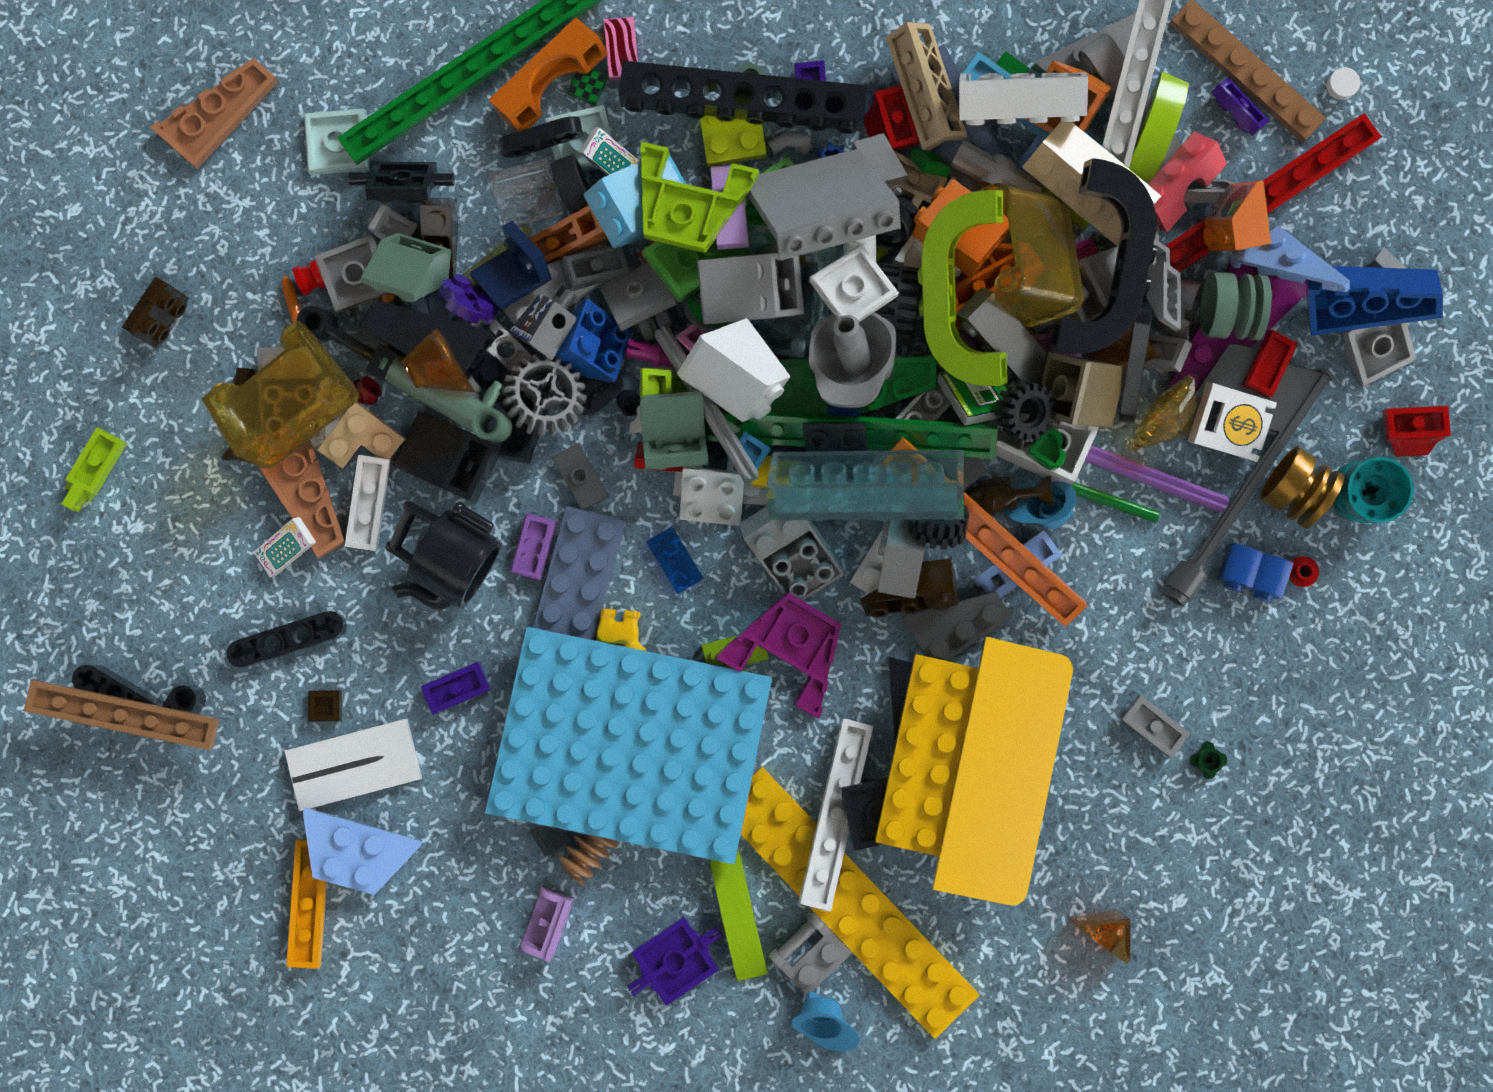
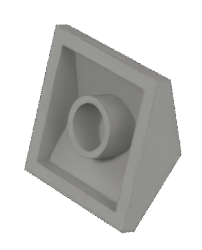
M372 234L315 256L336 313L389 294V292H377L373 287L361 283V276L377 248V243Z
M1407 323L1344 332V355L1362 386H1366L1417 360Z

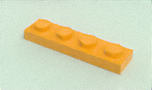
M297 839L295 841L286 967L318 969L321 967L327 882L315 879L312 876L307 839Z

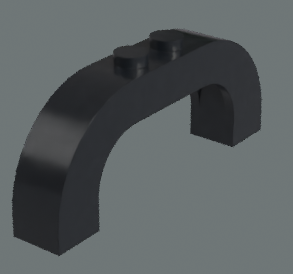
M1091 158L1084 162L1078 194L1098 197L1109 202L1116 209L1121 220L1122 231L1109 299L1102 313L1091 321L1081 322L1064 318L1055 319L1049 351L1066 354L1088 353L1101 350L1115 343L1135 322L1141 309L1143 297L1147 295L1150 288L1151 279L1148 277L1149 265L1154 262L1157 252V246L1154 245L1156 213L1153 201L1148 190L1135 174L1117 163L1103 159Z

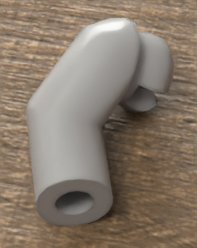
M786 131L767 142V146L773 156L789 147L797 148L798 153L801 155H807L813 150V144L810 142L812 138L807 133Z

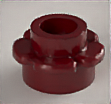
M364 376L361 380L356 379L353 382L355 387L353 395L359 403L374 405L378 401L382 391L374 379Z

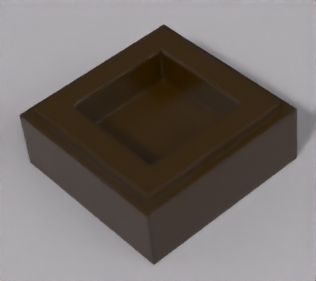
M342 690L308 691V722L342 721Z

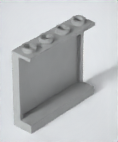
M860 149L762 173L745 197V205L753 204L776 239L780 261L901 228L898 198Z

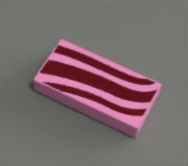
M634 17L604 19L610 81L620 80L623 61L638 62Z

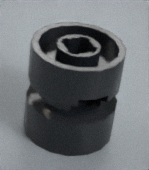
M898 198L901 228L876 235V244L885 250L901 248L906 244L915 228L916 223L913 222V219L918 210L911 201L905 198Z

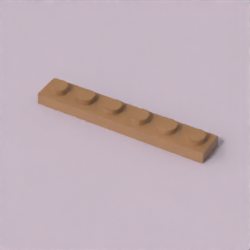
M1189 0L1170 21L1169 25L1302 143L1326 119L1324 115L1194 0Z
M31 680L24 706L25 712L206 750H213L220 718L39 680Z

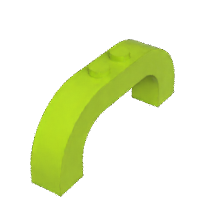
M1003 190L976 191L960 196L947 204L936 215L928 228L922 248V266L918 269L919 285H923V298L919 301V313L921 317H924L925 336L933 356L949 374L963 382L978 386H1001L1007 383V351H978L968 346L961 338L956 322L955 249L962 235L972 227L982 224L1003 223Z

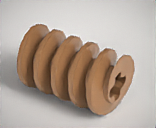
M585 834V838L575 835L574 839L578 847L574 848L567 845L565 848L570 855L569 858L561 855L557 858L562 868L574 880L586 886L582 876L587 878L594 876L590 866L600 868L602 863L598 856L605 859L609 858L610 853L606 846L616 849L618 847L616 840Z

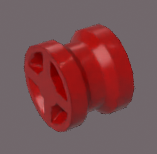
M316 259L311 260L307 266L301 267L298 265L292 268L296 283L304 296L310 295L314 289L319 288L323 290L326 288Z

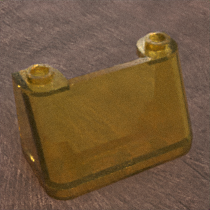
M1002 183L992 184L979 189V191L1003 190V215L1008 217L1015 266L1002 271L995 280L996 303L1027 328L1077 311L1083 303L1084 292L1068 206L1058 197Z
M296 321L293 325L284 329L280 337V344L285 350L239 387L232 383H219L201 398L233 453L261 468H272L283 462L353 406L359 398V392L351 380L308 327L300 321Z

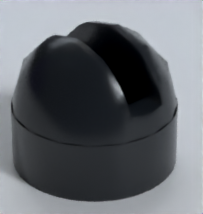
M633 390L621 391L616 397L618 409L625 416L637 414V408L640 406V395Z

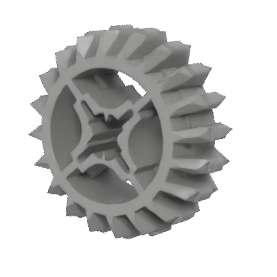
M536 353L531 356L530 362L522 358L519 362L520 367L513 365L510 369L512 375H506L504 383L507 386L502 388L501 394L507 398L503 400L502 404L503 407L511 408L507 416L509 418L518 416L519 418L515 425L521 427L524 423L527 424L526 432L528 434H531L534 428H538V435L540 437L544 436L546 429L549 430L552 436L557 434L558 428L566 432L569 428L568 423L576 424L578 421L577 415H581L584 410L581 403L586 401V395L580 392L584 390L585 383L576 382L580 377V372L571 374L569 372L572 368L571 363L566 364L565 367L561 366L560 357L556 358L555 362L550 361L545 356L540 361ZM533 375H547L542 381L525 380ZM556 379L565 388L568 398L564 397L565 393H562L557 389L555 384ZM546 385H549L547 399H544L540 406L541 391H544ZM520 392L524 393V397L532 402V411L523 403ZM549 408L564 410L554 416L541 415L544 410Z

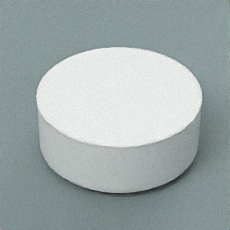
M1347 67L1337 69L1327 80V90L1337 100L1351 98L1360 87L1359 75L1356 71Z

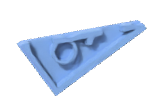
M1280 226L1270 231L1271 244L1242 249L1230 256V263L1234 268H1240L1244 264L1257 267L1258 273L1264 275H1276L1281 279L1302 284L1308 279L1322 283L1323 289L1347 292L1350 290V280Z

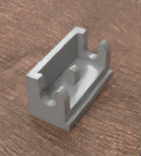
M884 133L853 142L852 150L860 149L889 188L907 181L908 175ZM900 187L891 189L896 197L903 193Z

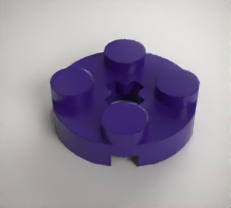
M454 274L452 279L444 280L437 293L439 300L443 297L447 301L445 307L450 312L472 323L477 324L479 319L487 320L485 325L492 324L499 312V309L482 289L471 284L468 278L460 274Z

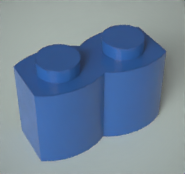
M1232 543L1227 547L1217 580L1225 582L1223 587L1228 590L1242 593V590L1246 589L1254 592L1253 598L1272 603V599L1276 600L1283 597L1293 563L1247 546Z

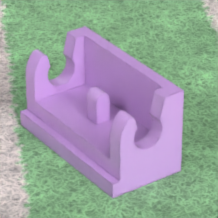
M544 886L541 887L520 946L522 947L521 951L551 962L574 897Z

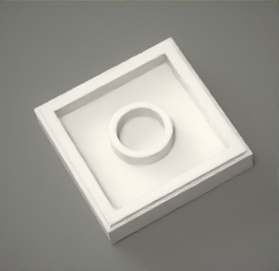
M862 243L812 275L809 279V282L836 318L848 314L857 318L858 322L898 297L899 294Z

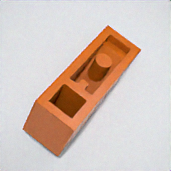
M589 205L529 238L543 253L547 264L609 241Z

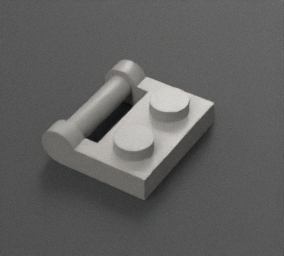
M814 912L807 917L808 921L778 950L774 949L768 955L805 995L813 992L852 954L851 950ZM818 930L823 936L791 965L786 959Z

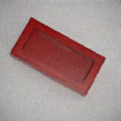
M1272 329L1268 330L1242 386L1267 399L1273 398L1298 343Z

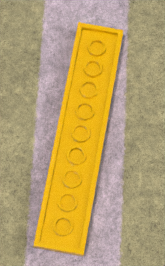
M761 766L752 775L741 836L800 897L817 823ZM844 852L831 912L813 907L810 908L926 1031L936 1039L980 994Z

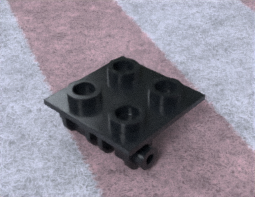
M865 422L803 423L810 480H871L870 465H873L874 457L873 453L868 451Z

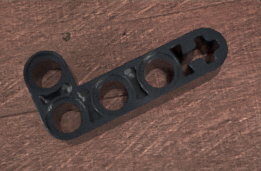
M82 665L72 675V684L77 689L114 696L115 689L119 687L123 692L122 698L199 714L206 702L204 690L196 685L175 687L163 702L101 665ZM92 679H93V680H95V681L98 682V683H104V684L101 685V684H91V683H92ZM186 691H189L192 695V703L189 707H186L183 703V695Z

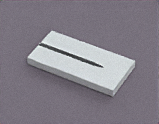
M408 719L285 750L299 811H303L305 807L314 808L422 779Z

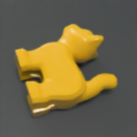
M601 609L600 623L596 631V641L614 645L621 644L623 647L646 651V648L638 640V619L641 617V612L624 610L622 622H617L614 619L616 610Z

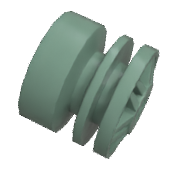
M1211 271L1207 275L1201 294L1199 319L1202 335L1208 338L1226 339L1233 330L1234 336L1237 339L1243 340L1247 337L1250 340H1260L1266 332L1271 312L1272 291L1268 276L1256 274L1253 277L1250 274L1244 273L1237 283L1236 276L1233 273Z

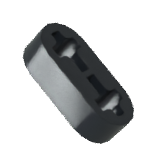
M618 374L617 381L615 382L616 389L613 391L607 388L602 393H599L598 390L605 385L604 381L591 379L585 384L584 390L580 393L586 395V398H589L594 393L597 396L591 401L592 408L587 410L584 407L580 416L590 417L596 414L618 396L624 387L620 374Z

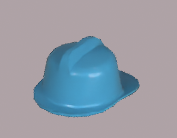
M1054 481L1052 482L1051 490L1054 505L1045 504L1038 498L1017 501V510L1005 509L1004 512L1008 518L1018 523L1037 524L1043 529H1057L1074 517L1073 508L1077 500L1076 492L1070 484ZM1038 482L1021 483L1013 488L1034 487Z
M814 992L807 993L800 1013L791 1021L793 1029L828 1050L841 1052L853 1050L860 1041L858 1032L844 1021L840 1004L834 999L822 997Z

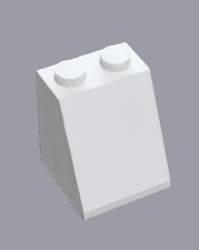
M747 318L700 335L677 372L682 380L742 422L753 417L760 419L768 414L771 410V403L783 394V387L791 377Z

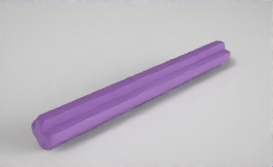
M1091 445L1085 458V462L1219 513L1224 512L1228 505L1229 498L1227 496Z

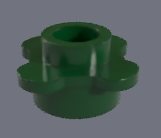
M1207 741L1201 744V749L1197 754L1190 756L1189 762L1191 766L1197 767L1202 771L1204 778L1212 779L1215 777L1216 772L1220 771L1227 764V757L1215 749L1212 742ZM1207 757L1211 758L1210 763L1206 762Z

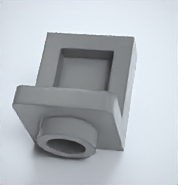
M383 203L379 209H375L368 219V231L380 241L397 233L415 238L420 230L418 224L395 213L389 206Z

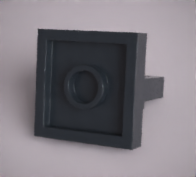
M888 777L864 779L860 783L840 787L854 851L883 845L875 842V836Z

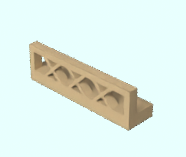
M906 22L887 35L886 40L922 149L931 150L944 141H961L968 136L963 121H960L959 109L931 25L927 23ZM918 33H922L925 44L920 40ZM928 62L933 66L934 72L930 69ZM938 91L942 94L944 101L939 97ZM947 119L952 123L954 131H950Z

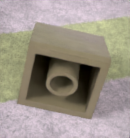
M1048 352L1041 385L1045 386L1046 390L1052 392L1053 396L1050 399L1056 400V406L1051 407L1052 410L1057 411L1056 416H1050V418L1072 425L1112 428L1121 387L1124 383L1126 367L1104 361Z

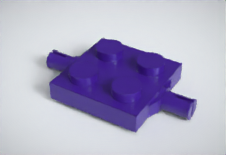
M684 915L632 950L631 953L640 965L642 976L628 984V990L631 991L633 996H636V994L650 986L651 989L659 994L667 1006L719 971L718 966L710 955L708 946L723 937L722 932L715 925V927L700 935L692 928Z

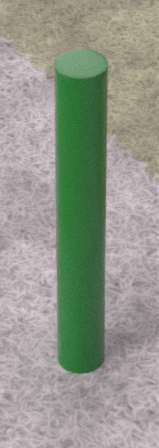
M1076 482L1071 485L1076 492V496L1154 523L1159 518L1160 511Z

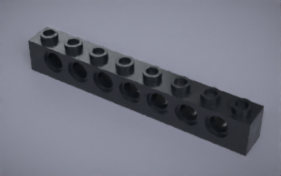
M623 61L618 96L621 107H625L626 110L631 112H642L645 109L655 110L656 113L661 115L684 113L686 116L696 119L707 115L716 116L718 120L731 122L734 119H744L754 125L772 122L784 128L801 125L807 126L808 129L813 131H823L825 128L838 129V132L843 134H854L856 131L862 132L867 85ZM649 86H657L659 88L655 94H647L644 91ZM679 89H686L690 92L685 97L674 95ZM709 92H716L720 97L710 101L705 98V95ZM740 95H746L750 98L744 104L735 101L736 97ZM770 98H776L781 103L776 107H770L765 102ZM800 101H806L811 107L807 110H800L796 107V104ZM836 104L842 110L838 113H831L826 107Z

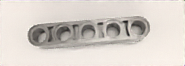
M1105 33L1078 52V57L1086 72L1112 86L1105 99L1112 110L1125 56L1113 38ZM1149 93L1147 96L1138 135L1152 102V98L1149 95ZM1175 134L1159 171L1182 146Z

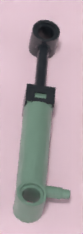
M307 306L298 313L296 319L297 327L302 334L320 341L333 339L370 361L365 369L366 372L402 390L470 430L479 438L498 443L503 442L510 436L512 431L510 418L505 413L492 408L502 388V384L498 381H493L491 387L488 388L483 399L480 401L411 361L393 348L379 343L377 349L374 350L338 329V320L331 312L315 306ZM320 318V325L315 329V323ZM495 418L496 427L489 433L488 424L490 420Z

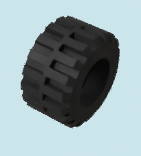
M881 263L880 269L899 294L898 297L874 313L879 314L895 327L896 344L908 345L913 338L918 315L921 285L918 282L919 268Z

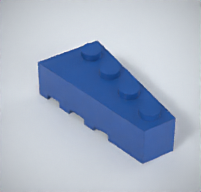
M1332 266L1350 280V290L1347 292L1323 289L1322 283L1308 279L1305 280L1307 314L1311 336L1443 318V292L1437 269Z

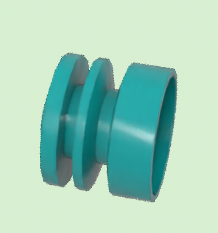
M1376 457L1348 462L1338 469V472L1343 474L1345 478L1333 506L1338 514L1348 521L1357 523L1393 521L1403 515L1412 502L1414 493L1412 477L1407 469L1394 459ZM1368 486L1370 491L1366 493V496H1363L1362 491Z

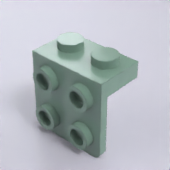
M696 391L642 396L640 398L645 470L707 465L708 453L705 440L702 394Z

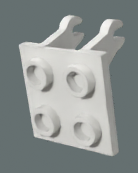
M728 460L727 471L703 469V465L696 467L683 466L680 520L740 526L744 481L739 473L734 470V465L731 461Z

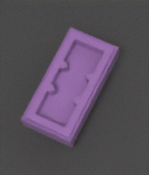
M528 513L525 514L510 573L541 581L557 521Z

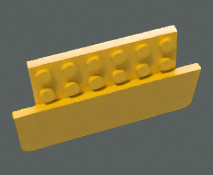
M984 637L978 668L918 654L914 655L875 842L938 856L932 884L933 890L1011 906L1020 904L1026 898L1073 675L1071 661L1062 654L990 637Z

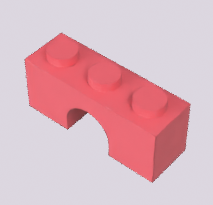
M1194 131L1148 183L1150 187L1161 195L1154 204L1156 224L1159 225V229L1168 232L1187 211L1184 204V195L1188 186L1193 181L1208 187L1227 165L1217 141Z

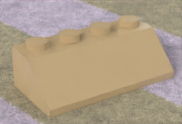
M1061 121L1022 168L1119 247L1122 226L1116 209L1109 202L1101 198L1078 194L1085 161L1097 158L1117 163L1125 168L1127 167L1073 122ZM1138 177L1148 190L1153 204H1155L1161 195Z

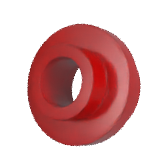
M1300 556L1291 561L1293 566L1289 580L1292 584L1298 587H1308L1316 582L1319 576V568L1313 559ZM1302 566H1305L1308 569V575L1306 577H1303L1300 574V568Z

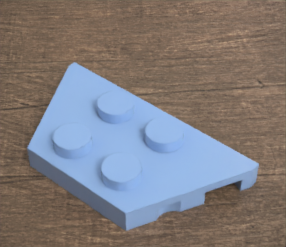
M306 807L303 811L312 876L315 879L375 895L422 845V840Z

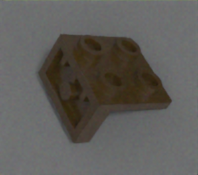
M155 276L122 325V328L129 331L134 337L156 348L158 344H162L168 338L170 326L174 320L184 314L189 297Z

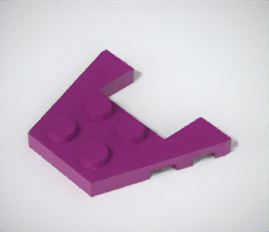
M786 592L721 649L715 658L741 673L757 645L808 675V679L793 705L819 719L822 714V701L824 693L827 691L829 669L831 663H833L841 624L793 594Z

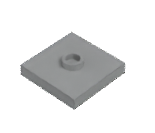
M649 263L631 270L627 275L598 286L621 331L676 305L672 293Z

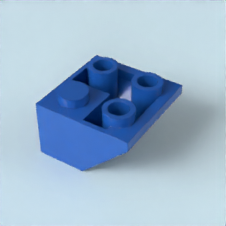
M586 298L572 313L577 318L576 322L557 354L550 361L555 362V359L560 357L561 366L565 367L566 364L571 363L572 368L569 371L571 374L580 372L582 377L613 383L617 380L633 330L627 328L621 331L613 316Z

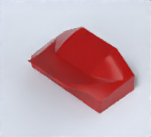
M899 85L875 92L873 104L864 115V125L868 137L884 133L894 151L920 145L902 86Z
M1449 406L1387 408L1382 410L1386 441L1392 445L1396 457L1429 455L1439 441L1451 436Z

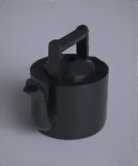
M405 502L403 506L404 512L391 540L387 542L385 548L409 565L407 578L415 583L405 582L392 586V589L397 593V598L412 596L424 605L436 610H443L451 605L460 608L465 607L483 584L500 553L502 543L490 534L494 524L467 508L462 502H457L452 511L447 510L440 517L412 502ZM416 516L428 522L431 526L420 534L415 543L414 553L411 554L401 546Z

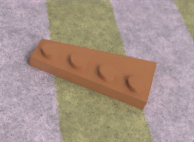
M252 58L222 78L220 84L211 90L206 89L197 95L198 98L185 107L181 105L171 112L172 115L161 123L157 121L150 128L198 170L279 81L256 59Z
M310 440L274 441L251 455L291 518L300 517L316 541L311 546V549L318 559L345 544V539L315 449Z

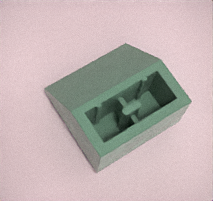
M401 233L394 234L380 241L361 276V283L373 287L377 292H389L398 295L404 301H417L419 298L440 289L443 281L449 279L451 250Z

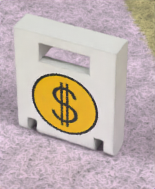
M1206 382L1187 442L1258 462L1260 456L1251 452L1253 448L1262 450L1273 414L1266 413L1265 409L1266 407L1275 409L1277 403L1215 383ZM1213 401L1221 402L1222 405L1213 432L1206 431L1205 427Z

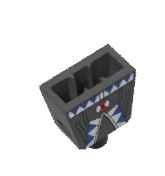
M561 285L552 299L539 294L512 326L509 333L532 350L553 360L576 322L577 318L567 309L577 296L563 285Z

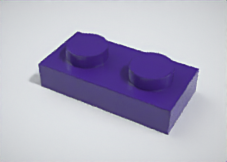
M1230 78L1218 84L1211 91L1215 96L1216 104L1222 110L1230 112L1236 119V125L1243 132L1253 136L1270 122Z
M480 662L473 663L421 686L432 715L492 690Z

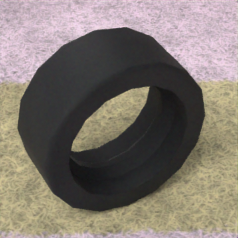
M570 154L551 162L555 183L569 214L572 215L588 206L583 194L590 187L576 156Z

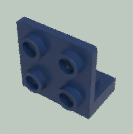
M513 221L502 226L506 237L503 241L506 250L470 272L471 278L499 310H504L552 280L543 253Z

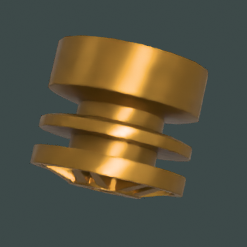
M1296 446L1275 467L1264 484L1259 499L1276 511L1282 510L1290 503L1287 518L1291 521L1298 518V525L1307 529L1314 525L1332 506L1340 492L1345 477L1337 470L1331 472V467L1327 464L1321 465L1312 472L1316 464V457L1301 447Z

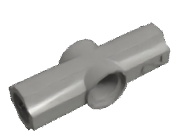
M965 140L950 165L978 180V184L984 190H1003V195L1029 209H1032L1044 187L1037 179L1018 170L1016 164L1009 158L999 154L992 156Z

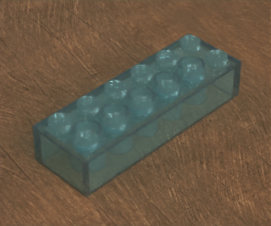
M964 450L773 452L766 487L769 520L886 521L889 519H909L918 521L921 519H942L949 521L964 519Z

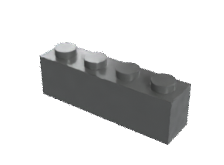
M981 287L956 313V316L962 321L959 325L960 328L970 338H977L981 343L979 349L982 352L1007 351L1008 381H1027L1041 385L1048 354L994 291Z

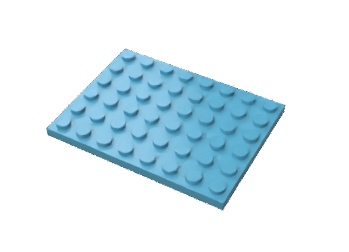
M526 627L485 813L735 864L772 677L745 671L740 673L731 668Z

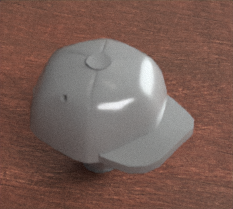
M872 313L860 322L852 315L847 314L836 318L832 314L814 326L809 346V365L815 374L817 390L823 401L836 407L857 408L866 406L875 400L883 382L891 375L895 360L896 332L895 327L888 320L877 313Z

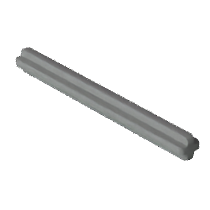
M663 326L655 331V337L675 371L678 372L687 355L670 328ZM682 380L688 392H699L697 389H695L687 382ZM702 394L704 418L744 483L753 482L759 477L756 467L717 404Z

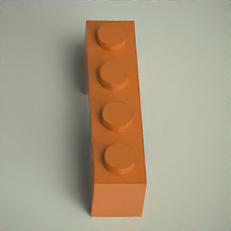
M575 17L488 100L498 115L516 132L528 129L543 116L540 106L541 97L553 80L564 74L576 71L588 74L608 55V52L599 36Z

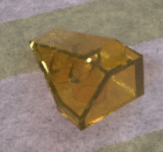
M1190 375L1186 376L1155 398L1128 448L1129 451L1136 452L1172 442L1182 437V435L1187 436L1190 433L1194 423L1192 417L1196 411L1195 381Z

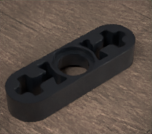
M575 116L563 117L505 135L499 139L501 154L505 158H514L576 140L583 136L581 120Z

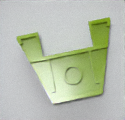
M641 141L643 234L645 239L706 253L758 180L760 175L759 169L731 163L723 192H717L663 179L662 177L670 154L669 148Z

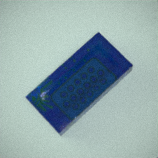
M673 526L646 541L677 595L704 579Z

